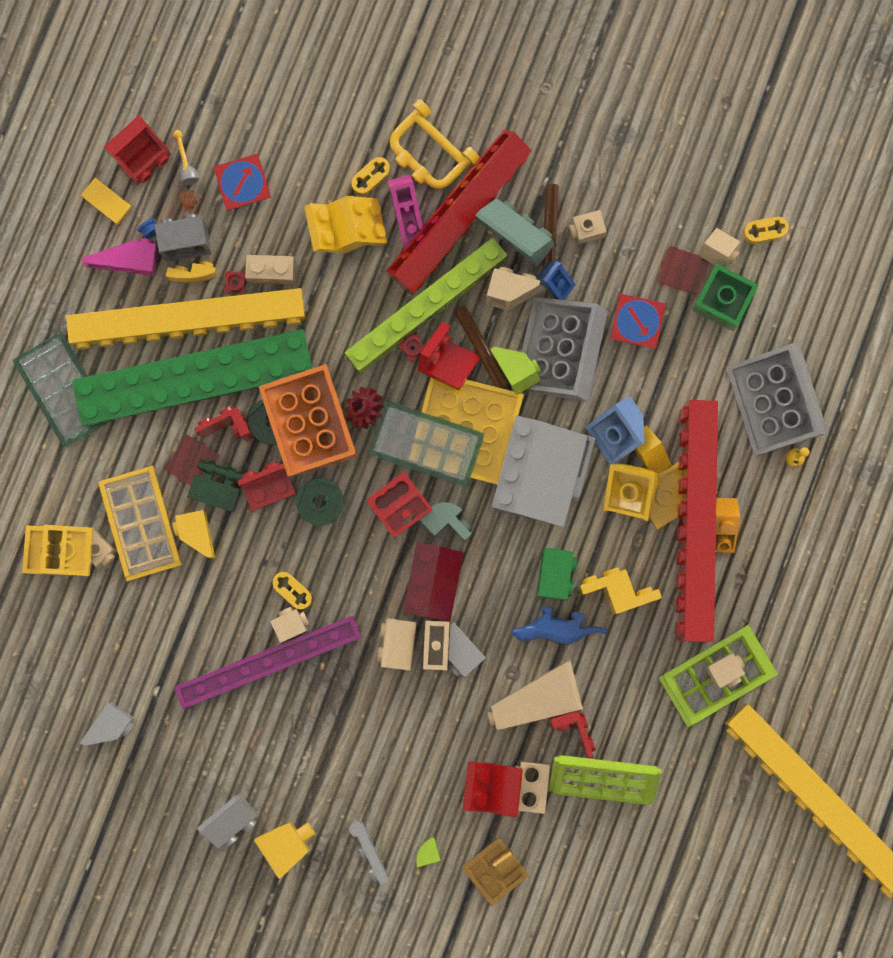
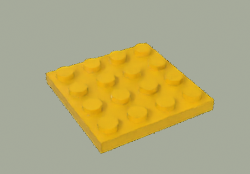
M430 377L408 462L497 485L514 420L519 414L524 394L519 393L516 395L515 392L470 380H466L461 389L456 390Z

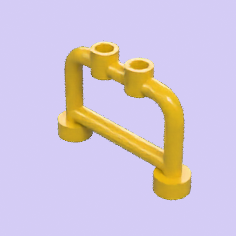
M418 99L412 105L414 111L391 134L390 146L397 155L394 160L403 169L407 166L412 169L414 173L411 176L419 185L425 182L434 189H443L449 186L470 164L474 166L480 156L471 147H467L462 153L426 120L432 111L421 99ZM415 122L458 162L442 180L434 179L399 144L400 137Z

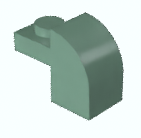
M442 502L431 506L433 510L419 520L434 538L447 525L464 542L472 535L469 531L471 526L463 518L460 520L456 518L462 512V509L452 503Z

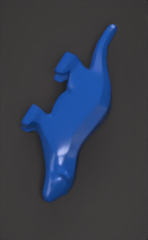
M545 606L541 607L543 615L524 627L514 628L511 631L512 635L520 641L546 639L560 645L573 644L592 633L606 634L608 632L607 629L602 627H581L585 620V614L571 612V618L573 619L567 621L561 618H552L553 608Z

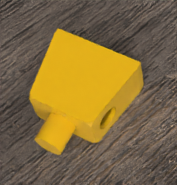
M291 821L259 835L254 841L280 879L308 853L310 849L305 841L316 835L309 822L296 829Z

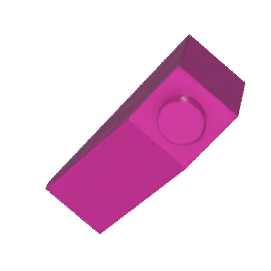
M410 175L388 180L404 248L423 227L415 188Z
M141 238L139 241H130L83 257L82 263L88 268L155 276L159 248L154 244L153 240Z

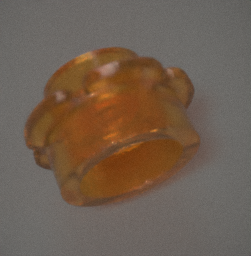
M184 188L185 191L179 192L185 210L191 208L194 210V205L198 204L194 191L188 192V189Z

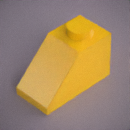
M201 510L175 516L176 522H173L175 536H179L180 540L210 559L215 558L206 511Z

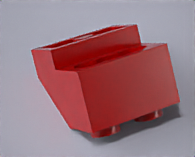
M139 115L104 146L107 153L115 160L120 169L136 185L148 181L152 176V172L157 167H163L169 161V156L171 155L165 144Z
M405 472L366 499L368 505L393 538H396L433 510ZM414 514L416 518L405 524L404 520Z

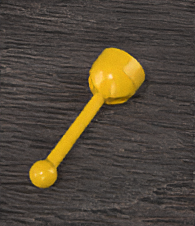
M806 447L790 449L785 455L786 463L791 467L801 466L805 461V457L809 455V449Z

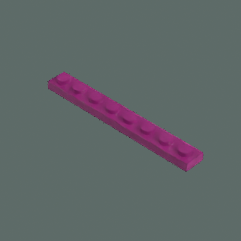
M350 616L174 686L182 709H185L362 637L354 617Z

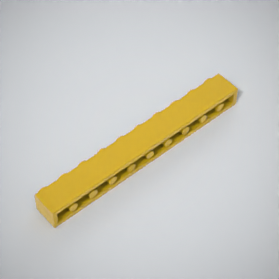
M301 288L73 314L66 315L69 344L76 347L77 350L90 349V345L99 344L100 347L114 346V342L122 341L123 344H135L140 339L155 342L161 340L160 337L170 336V339H180L184 337V334L193 333V336H205L209 331H217L218 334L231 332V329L240 328V331L253 330L254 326L261 325L264 328L277 327L278 323L286 322L289 326L299 325L301 321L306 320L303 292Z
M743 704L724 723L728 727L726 732L735 741L740 739L745 744L743 747L744 751L751 758L756 756L762 762L760 767L769 776L774 774L779 779L777 782L778 786L786 793L790 791L796 797L794 802L803 811L808 809L814 815L811 818L814 823L821 829L825 827L830 832L828 837L837 846L842 844L848 850L845 854L855 864L859 861L865 868L863 873L871 881L876 879L882 885L880 890L891 899L893 897V852L749 704Z

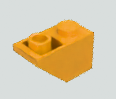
M717 498L716 552L735 553L740 522L737 498Z

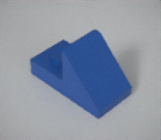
M558 261L547 262L536 276V280L540 281V285L547 288L553 297L558 300H565L576 285Z

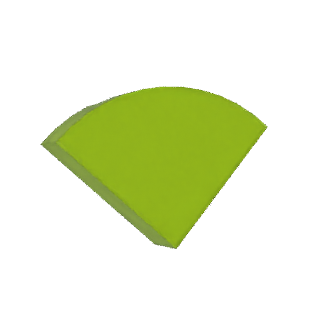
M435 837L428 839L420 847L417 854V867L441 861Z

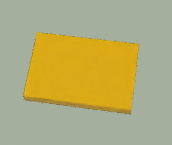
M678 462L658 474L659 486L655 490L650 520L657 530L678 518L677 505L682 501V494H678V480H681V477H683L682 470H678Z

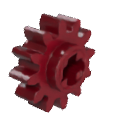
M361 386L359 393L352 391L353 398L346 399L349 407L344 408V411L349 413L346 420L350 421L352 426L367 430L369 424L376 425V417H382L379 409L384 408V405L378 403L381 401L382 396L376 394V390Z

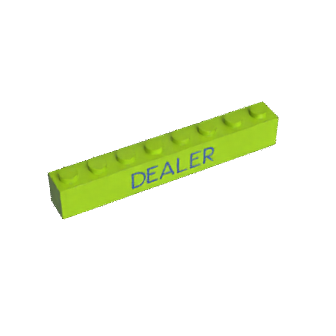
M491 238L345 351V357L361 375L399 346L401 342L408 339L411 334L417 332L493 273L494 268L498 269L506 263L508 255L497 241Z

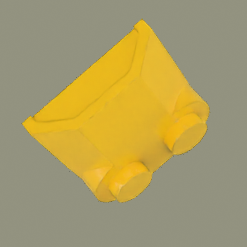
M611 464L603 511H612L649 521L655 490L659 486L658 473L650 469L627 464Z

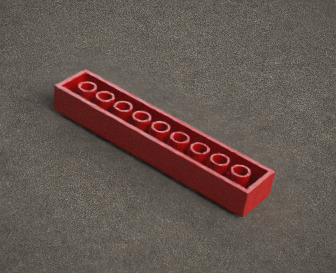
M689 400L679 410V423L683 424L682 433H679L678 445L682 447V455L678 458V470H682L683 477H681V480H678V494H682V501L677 505V517L681 518V525L677 527V541H681V548L676 553V564L680 565V574L676 575V589H680V597L676 598L675 611L679 613V622L675 623V637H679V642L708 643L714 642L718 401Z

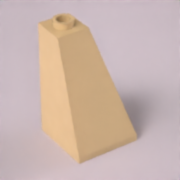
M564 662L493 704L490 706L491 712H487L490 725H495L496 730L583 709L571 662Z

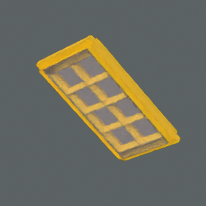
M154 466L99 481L100 491L126 581L181 566L180 555Z

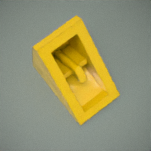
M646 425L644 427L645 443L634 451L645 469L653 470L659 474L672 464L662 442Z

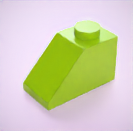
M498 347L490 349L516 395L541 381L538 372L541 371L536 360H530L526 353Z

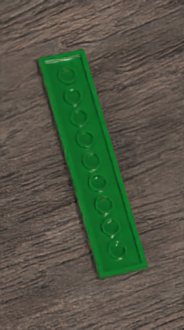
M301 329L72 380L81 426L86 427L256 389L259 386L312 369L304 330Z

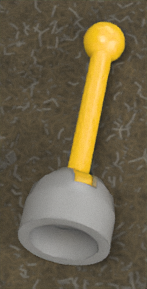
M176 130L173 133V137L177 139L184 166L179 172L180 182L182 185H192L199 181L198 173L194 167L188 166L181 140L182 132Z

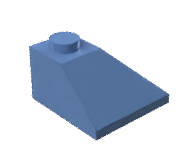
M631 397L615 404L585 427L590 436L595 437L596 445L610 465L617 463L645 443L643 414Z

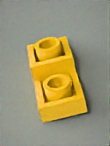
M200 261L199 264H192L191 272L183 266L168 267L166 277L172 282L196 283L216 278L219 272L213 267L212 263Z

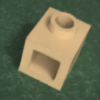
M600 210L575 216L572 219V225H569L572 239L576 238L577 244L604 238L606 235V228Z
M716 228L704 243L701 257L714 265L717 263L727 268L730 263L733 265L740 255V252H738L740 241Z
M93 530L91 563L99 568L102 565L106 567L115 558L113 554L116 550L97 531Z
M291 607L278 613L280 617L270 621L280 643H284L307 632L306 626L310 625L304 612L300 613L298 609L292 610Z
M728 653L705 667L716 688H722L725 685H728L730 688L741 682L740 677L745 674L743 671L745 665L739 655L735 656L733 653Z

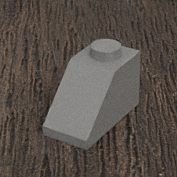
M453 622L450 625L448 660L451 664L448 667L457 677L460 674L465 677L485 659V656Z
M112 702L107 703L80 744L86 746L121 739L123 736L127 737L135 726L132 724L135 718Z

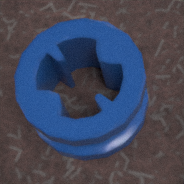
M154 218L145 221L138 227L137 231L143 234L142 238L151 239L156 235L154 226L156 220Z

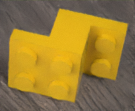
M345 196L327 205L310 203L304 206L313 252L345 254L365 245L382 246L387 244L381 207L376 198Z
M26 525L22 573L90 576L94 528Z
M619 567L605 571L603 573L604 577L597 579L596 575L581 580L582 585L577 587L580 596L603 589L612 615L662 598L659 589L653 591L652 587L634 593L626 569L620 571Z

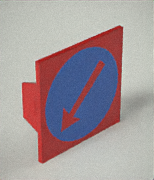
M258 154L213 167L226 211L271 198Z
M619 294L610 339L656 349L666 303Z

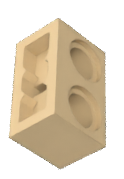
M520 761V766H515L523 769L519 811L545 814L550 765ZM529 768H535L538 771V777L534 781H527L525 779V772ZM527 792L535 795V802L532 805H525L522 802V797Z

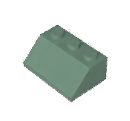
M496 198L477 212L475 216L484 227L536 266H539L555 245L551 239L553 235L543 227L537 229L532 225L534 221L524 213L522 216L515 212L516 207L507 200L502 203Z

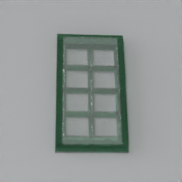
M62 332L13 359L16 368L64 448L111 422L108 421L86 427L81 426L72 380L87 377L88 375Z
M386 401L368 455L467 488L485 434Z

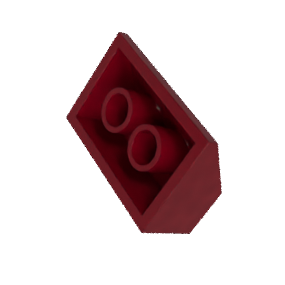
M416 543L403 610L404 614L445 622L451 621L464 552L436 545Z

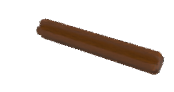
M557 184L546 185L544 228L553 235L551 239L555 245L542 260V268L547 262L555 261L559 190Z
M461 306L457 308L455 315L475 351L480 356V360L495 387L506 388L508 381L467 307Z

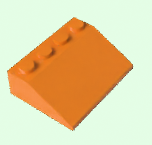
M327 364L259 386L288 477L358 457Z

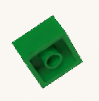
M716 263L692 311L734 331L740 323L758 284Z
M544 548L542 550L536 598L566 601L568 597L573 595L574 582L570 581L571 573L576 571L577 558L573 557V551Z

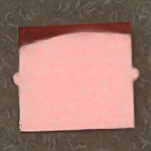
M669 246L665 262L661 264L663 268L658 283L697 295L701 281L705 278L704 272L708 261L700 255Z
M186 435L164 469L178 477L180 482L184 481L191 486L194 475L204 477L205 474L204 470L197 468L199 459L207 462L209 460L216 462L220 455L206 447L204 442L200 443Z

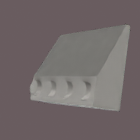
M534 297L522 352L526 353L530 360H536L541 369L538 372L541 381L529 387L526 391L568 400L588 402L608 311L596 303Z
M789 344L726 367L754 456L828 434L800 344Z
M516 416L492 508L499 512L565 528L588 436L538 420Z

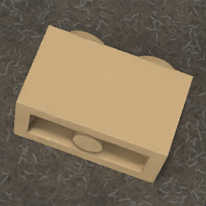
M246 255L245 278L248 284L295 285L296 262L294 256Z
M425 621L423 669L447 670L449 622Z

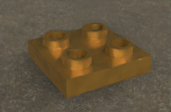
M500 837L462 866V869L491 906L530 876Z

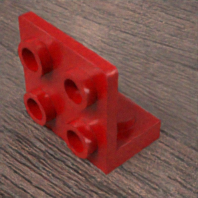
M442 322L421 351L417 371L456 390H460L479 362L480 356L451 342V336H449L450 325Z
M232 406L219 412L220 416L214 419L208 417L199 421V426L194 428L195 432L201 438H204L230 425L238 439L243 438L248 442L255 438L243 413L237 407L233 409Z
M273 462L264 466V471L259 473L250 471L241 475L242 479L238 480V484L244 490L252 512L296 495L283 463Z
M573 711L548 718L550 727L553 729L557 728L559 732L573 728L572 723H574L584 756L588 759L593 758L592 752L596 751L592 737L586 735L585 728H588V724L584 714L579 713V711Z
M468 761L462 810L517 817L523 769L487 762Z

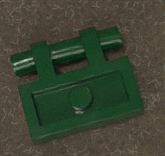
M199 459L197 468L204 470L205 474L204 477L194 475L187 498L233 512L240 489L231 487L233 480H241V475L245 473L236 471L234 467L226 468L216 465V462L212 460L207 462ZM212 474L226 477L224 484L212 481Z

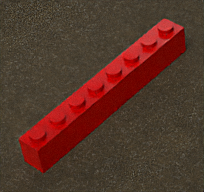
M503 130L385 271L403 289L414 293L423 286L427 276L438 268L442 258L453 250L457 240L464 236L472 222L478 219L475 216L477 212L497 197L501 187L508 183L516 169L527 161V156L532 150L515 132Z

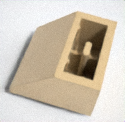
M506 267L494 268L487 292L486 305L509 311L537 295L540 281L536 280V276L523 273L521 276L514 274L512 269Z
M387 618V622L382 623L380 637L384 638V646L379 647L377 662H382L381 667L411 670L416 622Z

